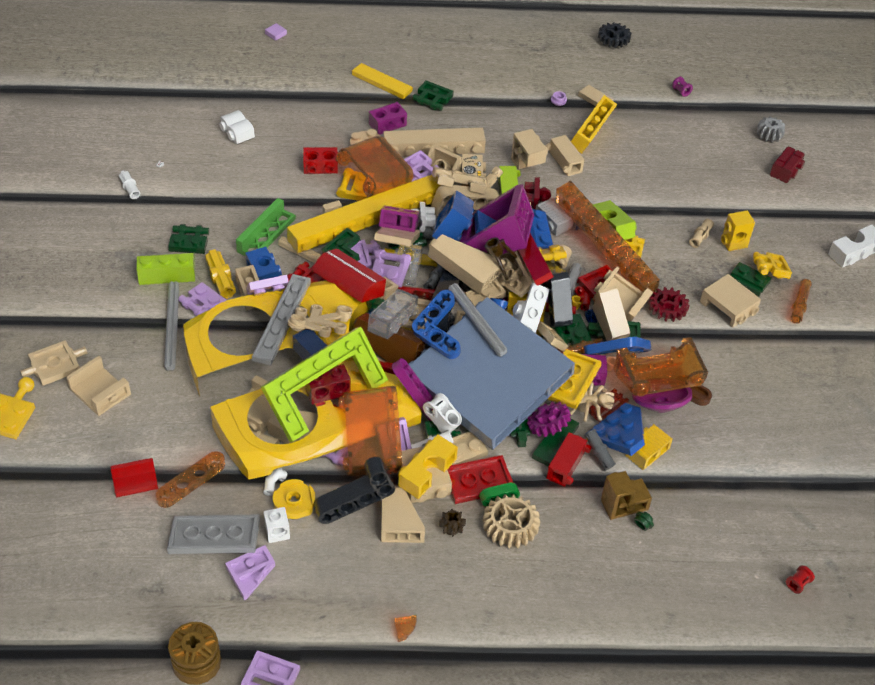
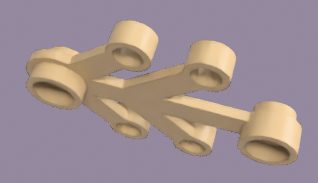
M313 304L311 305L310 318H306L308 310L303 307H297L295 314L291 315L287 324L295 331H302L303 329L319 331L318 334L322 337H330L331 328H334V332L337 334H345L347 326L341 322H347L351 318L352 308L339 305L336 313L321 315L323 307ZM338 319L341 322H332L331 320Z

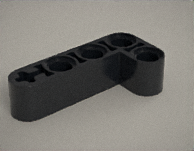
M371 457L366 460L364 467L367 475L316 498L314 506L320 523H332L395 492L391 474L380 457Z

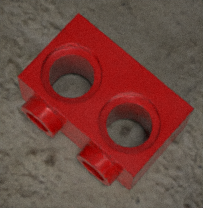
M303 147L304 174H338L337 147Z

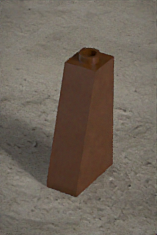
M364 313L354 321L353 327H362L373 351L388 363H394L402 358L409 364L411 361H415L424 351L425 342L416 337L410 330L369 313Z

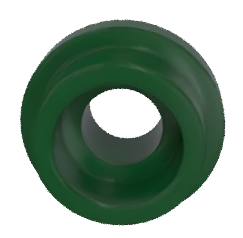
M638 511L636 513L634 522L639 528L647 531L654 526L653 518L649 513L645 511Z

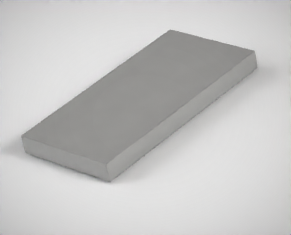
M259 514L174 516L167 546L168 554L255 553L260 516Z

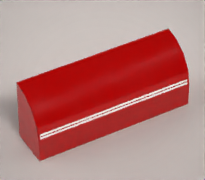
M339 249L323 253L314 264V273L335 284L339 289L361 303L384 296L386 279Z

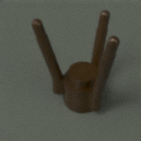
M491 238L484 247L487 254L496 258L504 279L508 280L499 256L503 254L504 248L514 258H517V255L505 243L504 239Z

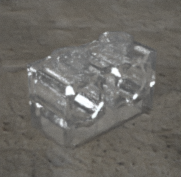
M413 244L410 247L399 245V248L395 249V254H413L408 267L409 272L405 276L403 284L415 286L423 254L422 246ZM396 262L395 265L392 266L399 267L400 262Z

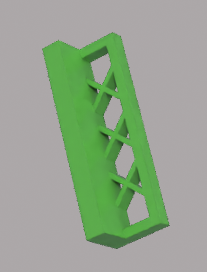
M277 198L236 239L237 253L245 256V253L249 252L250 248H268L296 219L295 214L284 210V200ZM281 216L288 218L287 220L279 221ZM278 226V229L275 231L268 230L270 227ZM268 237L266 241L258 242L259 238Z

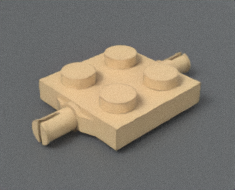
M65 340L28 354L31 367L20 370L22 377L35 374L42 386L65 378L73 371L79 369L80 366L77 363V358L88 353L85 346L73 350Z

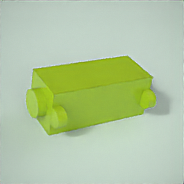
M499 166L503 171V174L498 177L499 195L518 185L517 177L521 176V172L517 170L516 166Z

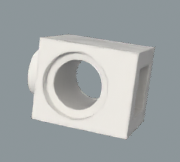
M285 507L263 511L268 542L273 543L290 539L289 522Z

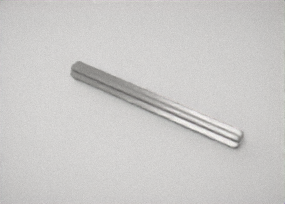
M171 281L168 286L164 360L165 370L173 371L176 366L179 283L176 281Z

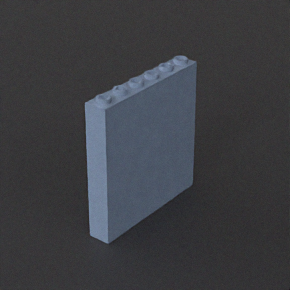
M487 297L483 301L478 302L475 307L506 346L507 353L499 357L465 314L461 321L456 325H452L447 332L460 344L461 353L457 358H446L430 347L425 349L415 361H411L409 366L431 396L434 398L438 393L444 394L462 417L461 425L493 450L574 374L575 363ZM442 337L437 338L435 342H439ZM447 346L449 352L451 350L455 351V346L453 348Z

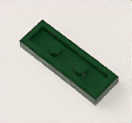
M571 419L570 422H567V427L561 428V432L558 431L555 435L549 433L534 451L532 458L549 467L569 432L575 433L579 427V422Z

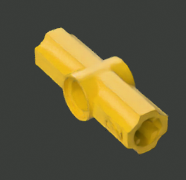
M216 249L209 250L205 255V259L209 267L212 283L216 284L220 296L225 299L231 298L236 293V288L232 281L229 265L225 264L220 251Z

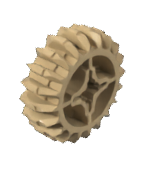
M505 494L503 499L497 496L495 501H490L489 506L485 508L482 520L483 528L487 531V537H492L493 543L499 541L500 547L507 544L509 549L512 545H515L518 549L520 543L526 546L528 541L532 542L538 534V527H540L539 512L536 511L535 505H530V499L523 501L522 496L515 498L514 494L511 497H507ZM501 515L500 520L496 522L495 518ZM524 521H527L528 524L523 528L521 525Z

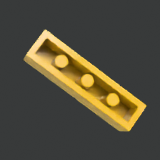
M605 95L571 140V143L581 154L617 106L615 102Z

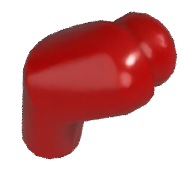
M578 286L574 289V295L580 297L581 310L588 311L591 296L582 286Z

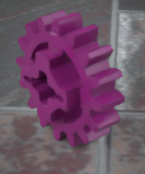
M552 401L550 405L544 403L543 406L538 407L537 411H534L532 416L528 417L529 421L527 424L532 434H537L538 437L543 434L544 437H547L549 433L555 435L556 432L562 431V427H567V422L571 421V413L566 404L562 405L561 402L555 404Z

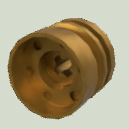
M202 622L183 624L173 632L169 639L168 649L174 674L177 678L190 685H199L208 682L216 676L221 665L216 632L209 625Z

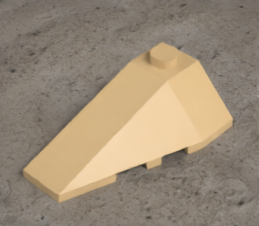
M516 250L514 253L517 255V258H514L510 253L499 256L500 259L506 262L504 269L508 280L504 279L503 274L497 280L501 285L522 298L530 290L534 280L519 250Z

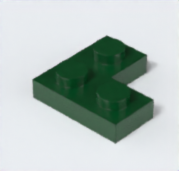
M346 228L321 249L322 254L333 249H339L356 261H359V254L351 250V248L361 241L360 236Z

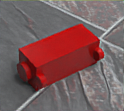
M569 432L548 467L546 479L564 487L567 484L571 485L574 481L571 476L584 453H590L592 447L587 444L588 440Z

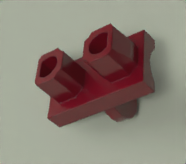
M535 177L534 182H525L524 189L533 209L536 210L539 200L544 202L551 199L552 194L548 188L542 187L540 189V177Z

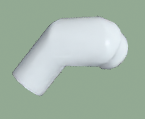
M277 468L271 475H268L265 478L263 493L267 496H272L277 480L284 481L287 477V472L282 470V468Z

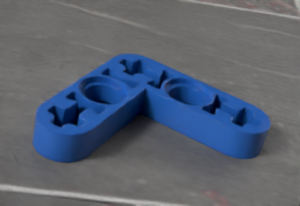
M443 290L436 295L413 321L412 329L416 337L446 358L455 359L461 353L459 342L437 327V324L455 304L454 294L449 290ZM449 297V300H450V301H449V302H448V301H444V303H443V300H442V299H443V298H444V299H447V298ZM432 310L439 312L438 316L434 318L430 317L428 313ZM424 325V330H418V326L422 327ZM438 334L441 335L442 339L439 342H433L431 337ZM447 346H449L450 348H453L455 346V351L451 350L449 352Z
M626 337L584 346V353L588 355H603L624 350L643 353L652 350L650 340L639 337Z

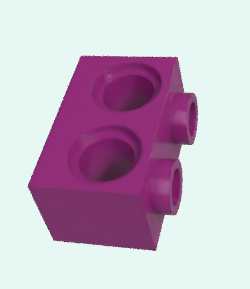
M398 102L369 111V125L379 135L384 134V131H393L407 126V112Z
M384 205L381 209L379 226L415 232L420 211Z

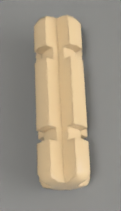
M495 166L492 174L489 173L485 178L487 179L486 188H491L497 181L496 178L503 174L499 167Z

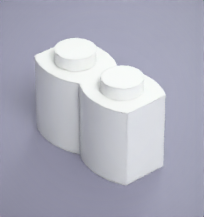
M237 110L220 117L221 122L219 125L221 130L226 132L230 141L233 140L235 144L255 137L252 124L244 117L241 111Z

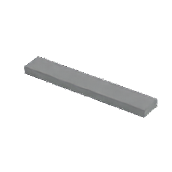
M292 274L252 355V361L272 365L289 330L288 319L291 318L292 314H295L296 308L300 306L310 286L311 278Z

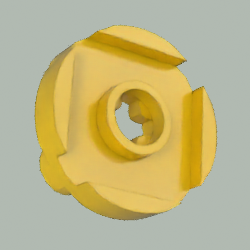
M291 479L284 481L274 491V509L285 507L288 519H299L312 514L315 492L310 485L303 484L302 480ZM293 496H296V499H299L296 502L289 501L292 499Z

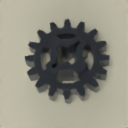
M607 23V25L603 24L599 28L598 38H600V42H603V45L608 44V47L617 48L619 46L622 48L623 45L627 46L630 43L632 32H630L629 28L626 29V25L621 26V23Z

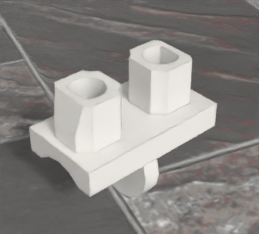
M420 202V210L411 209L420 211L418 219L420 232H424L425 227L435 226V207H425V202Z

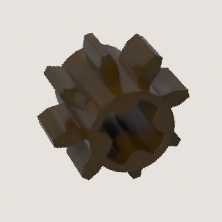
M453 509L447 513L442 512V519H439V527H443V534L447 533L454 537L458 533H463L466 519L462 518V512Z

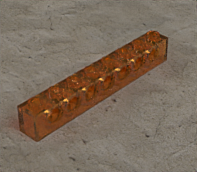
M570 180L557 188L556 202L615 268H620L618 272L623 278L643 293L647 288L652 292H656L660 279Z

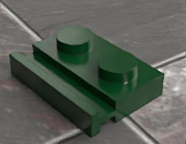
M741 262L737 264L730 276L757 297H760V294L763 293L772 277L762 275L759 271Z

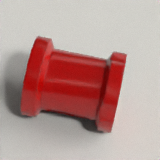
M800 565L797 568V572L793 576H789L785 582L790 590L800 594L807 583H811L815 576L807 566Z

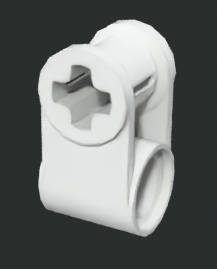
M438 393L431 402L428 401L423 405L425 414L433 421L441 433L448 430L451 433L462 422L460 413L442 393Z

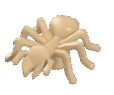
M592 382L589 386V391H586L577 407L580 412H584L583 421H587L588 411L591 410L592 404L596 408L598 420L602 421L598 404L611 410L614 406V399L611 396H614V393L607 392V389L601 385L592 394L594 386ZM572 408V410L570 411L571 415L576 411V409Z

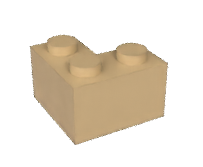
M533 129L514 133L511 160L517 169L546 162L547 147L543 145Z

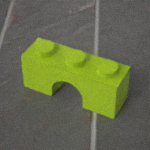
M611 200L591 205L592 221L599 227L608 226V235L615 242L635 237V230L637 229L635 220Z

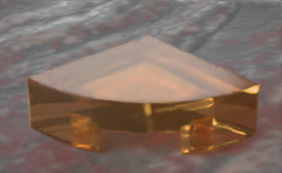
M416 615L394 618L398 642L406 640L414 631L417 622Z

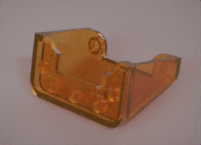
M375 136L339 150L335 158L341 166H346L349 162H353L364 174L366 179L363 184V191L367 197L407 184L413 179V169L384 137Z
M691 337L683 338L682 345L678 348L671 346L670 353L637 358L635 352L630 355L628 348L618 349L614 364L616 376L635 396L698 387L704 383L708 375V370Z
M396 386L343 392L342 397H339V409H343L345 413L348 450L346 458H343V470H347V476L367 475L364 467L366 460L371 457H380L390 473H397L402 467V450Z

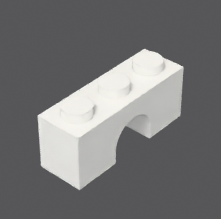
M870 225L860 229L855 242L846 236L833 241L828 255L843 268L874 254L875 227Z

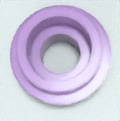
M561 91L554 92L551 96V102L556 106L566 104V94Z

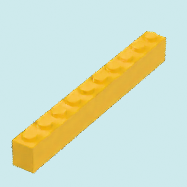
M431 174L288 226L287 241L297 253L332 241L346 228L357 232L380 222L381 209L384 205L411 210L420 208V202H425V206L432 204L436 191L441 186L437 184L439 177L436 176L435 178Z

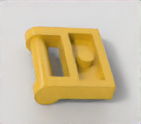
M345 168L343 172L344 177L340 187L337 189L336 195L340 198L357 201L368 198L371 182L374 181V174ZM353 179L354 183L351 191L347 190L349 180Z

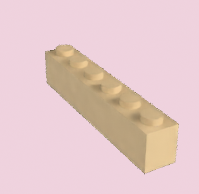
M483 127L384 131L383 138L385 157L411 156L420 150L428 155L432 144L454 154L485 153L486 143Z

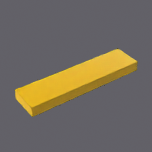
M360 63L352 70L353 76L401 99L406 98L413 92L412 86L363 63Z

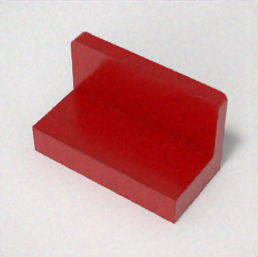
M153 458L110 467L116 498L158 489Z

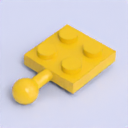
M23 377L19 380V389L14 397L0 394V435L16 440L36 408L34 403L22 400L24 395L31 392L34 388V381L30 377Z

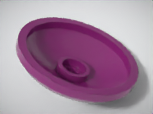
M654 380L637 385L632 391V398L643 408L665 413L679 409L689 403L692 399V390L680 382Z

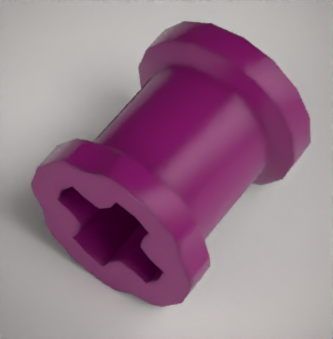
M681 76L677 77L672 83V88L678 90L683 97L688 96L693 90V86L690 83H686Z

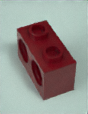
M344 364L333 367L305 385V390L311 404L351 394V378Z

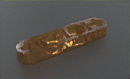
M218 451L209 453L156 491L157 504L163 508L171 507L225 468L223 453ZM198 470H202L205 472V474L200 477L194 475V473ZM180 482L188 483V486L185 488L177 487Z

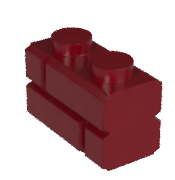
M786 147L772 165L770 176L775 179L779 178L780 181L788 183L791 178L795 179L798 171L802 170L805 164L803 160L805 154L799 150L795 151L792 147Z

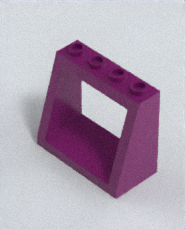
M523 184L514 186L478 209L497 221L477 234L475 233L474 220L476 211L472 213V223L467 231L464 230L460 239L461 243L487 253L484 247L486 242L495 237L499 238V240L504 239L505 243L513 251L526 248L534 213ZM505 248L503 249V254L509 253Z

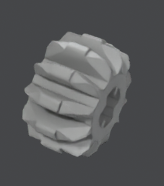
M763 117L758 123L757 135L760 136V139H765V141H770L771 143L774 141L779 142L785 134V124L782 123V120H777L776 117Z

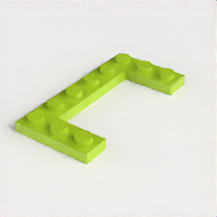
M362 327L355 328L261 386L289 442H293L309 432L290 394L352 356L369 390H374L388 380Z

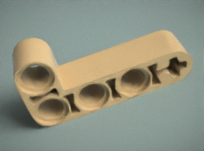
M441 185L436 191L431 207H435V216L437 218L456 190L474 201V210L480 209L500 195L496 189L486 188L485 194L469 191L470 186L453 185V187Z

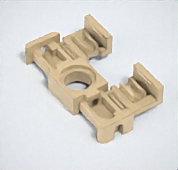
M436 166L433 167L432 176L435 178L436 176L439 177L437 184L453 187L454 182L467 185L470 183L469 191L485 194L487 179L485 177Z

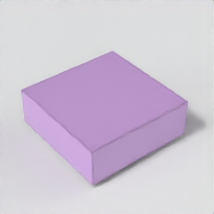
M276 23L265 29V34L276 41L287 35V30Z

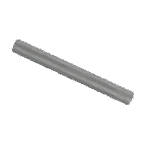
M456 283L448 287L449 291L454 294L456 302L499 357L507 353L506 346L459 285Z

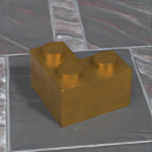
M626 471L614 472L606 476L601 502L610 520L636 514L638 511L649 510L652 497L642 478L630 480Z

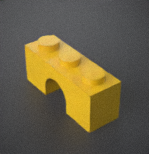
M437 434L433 440L430 439L425 444L424 449L420 453L417 452L407 466H403L398 473V486L419 499L431 487L432 473L426 469L434 467L445 472L457 460L458 447Z

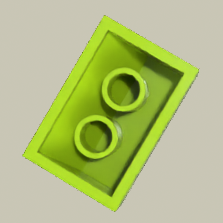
M195 253L137 256L139 285L165 284L171 281L178 283L196 282Z

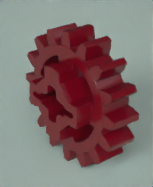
M666 287L663 290L658 288L649 299V310H652V315H658L657 319L663 317L665 322L668 319L674 322L675 318L680 321L682 316L686 317L689 310V299H685L686 294H680L681 290L674 291L673 287L670 290H667Z

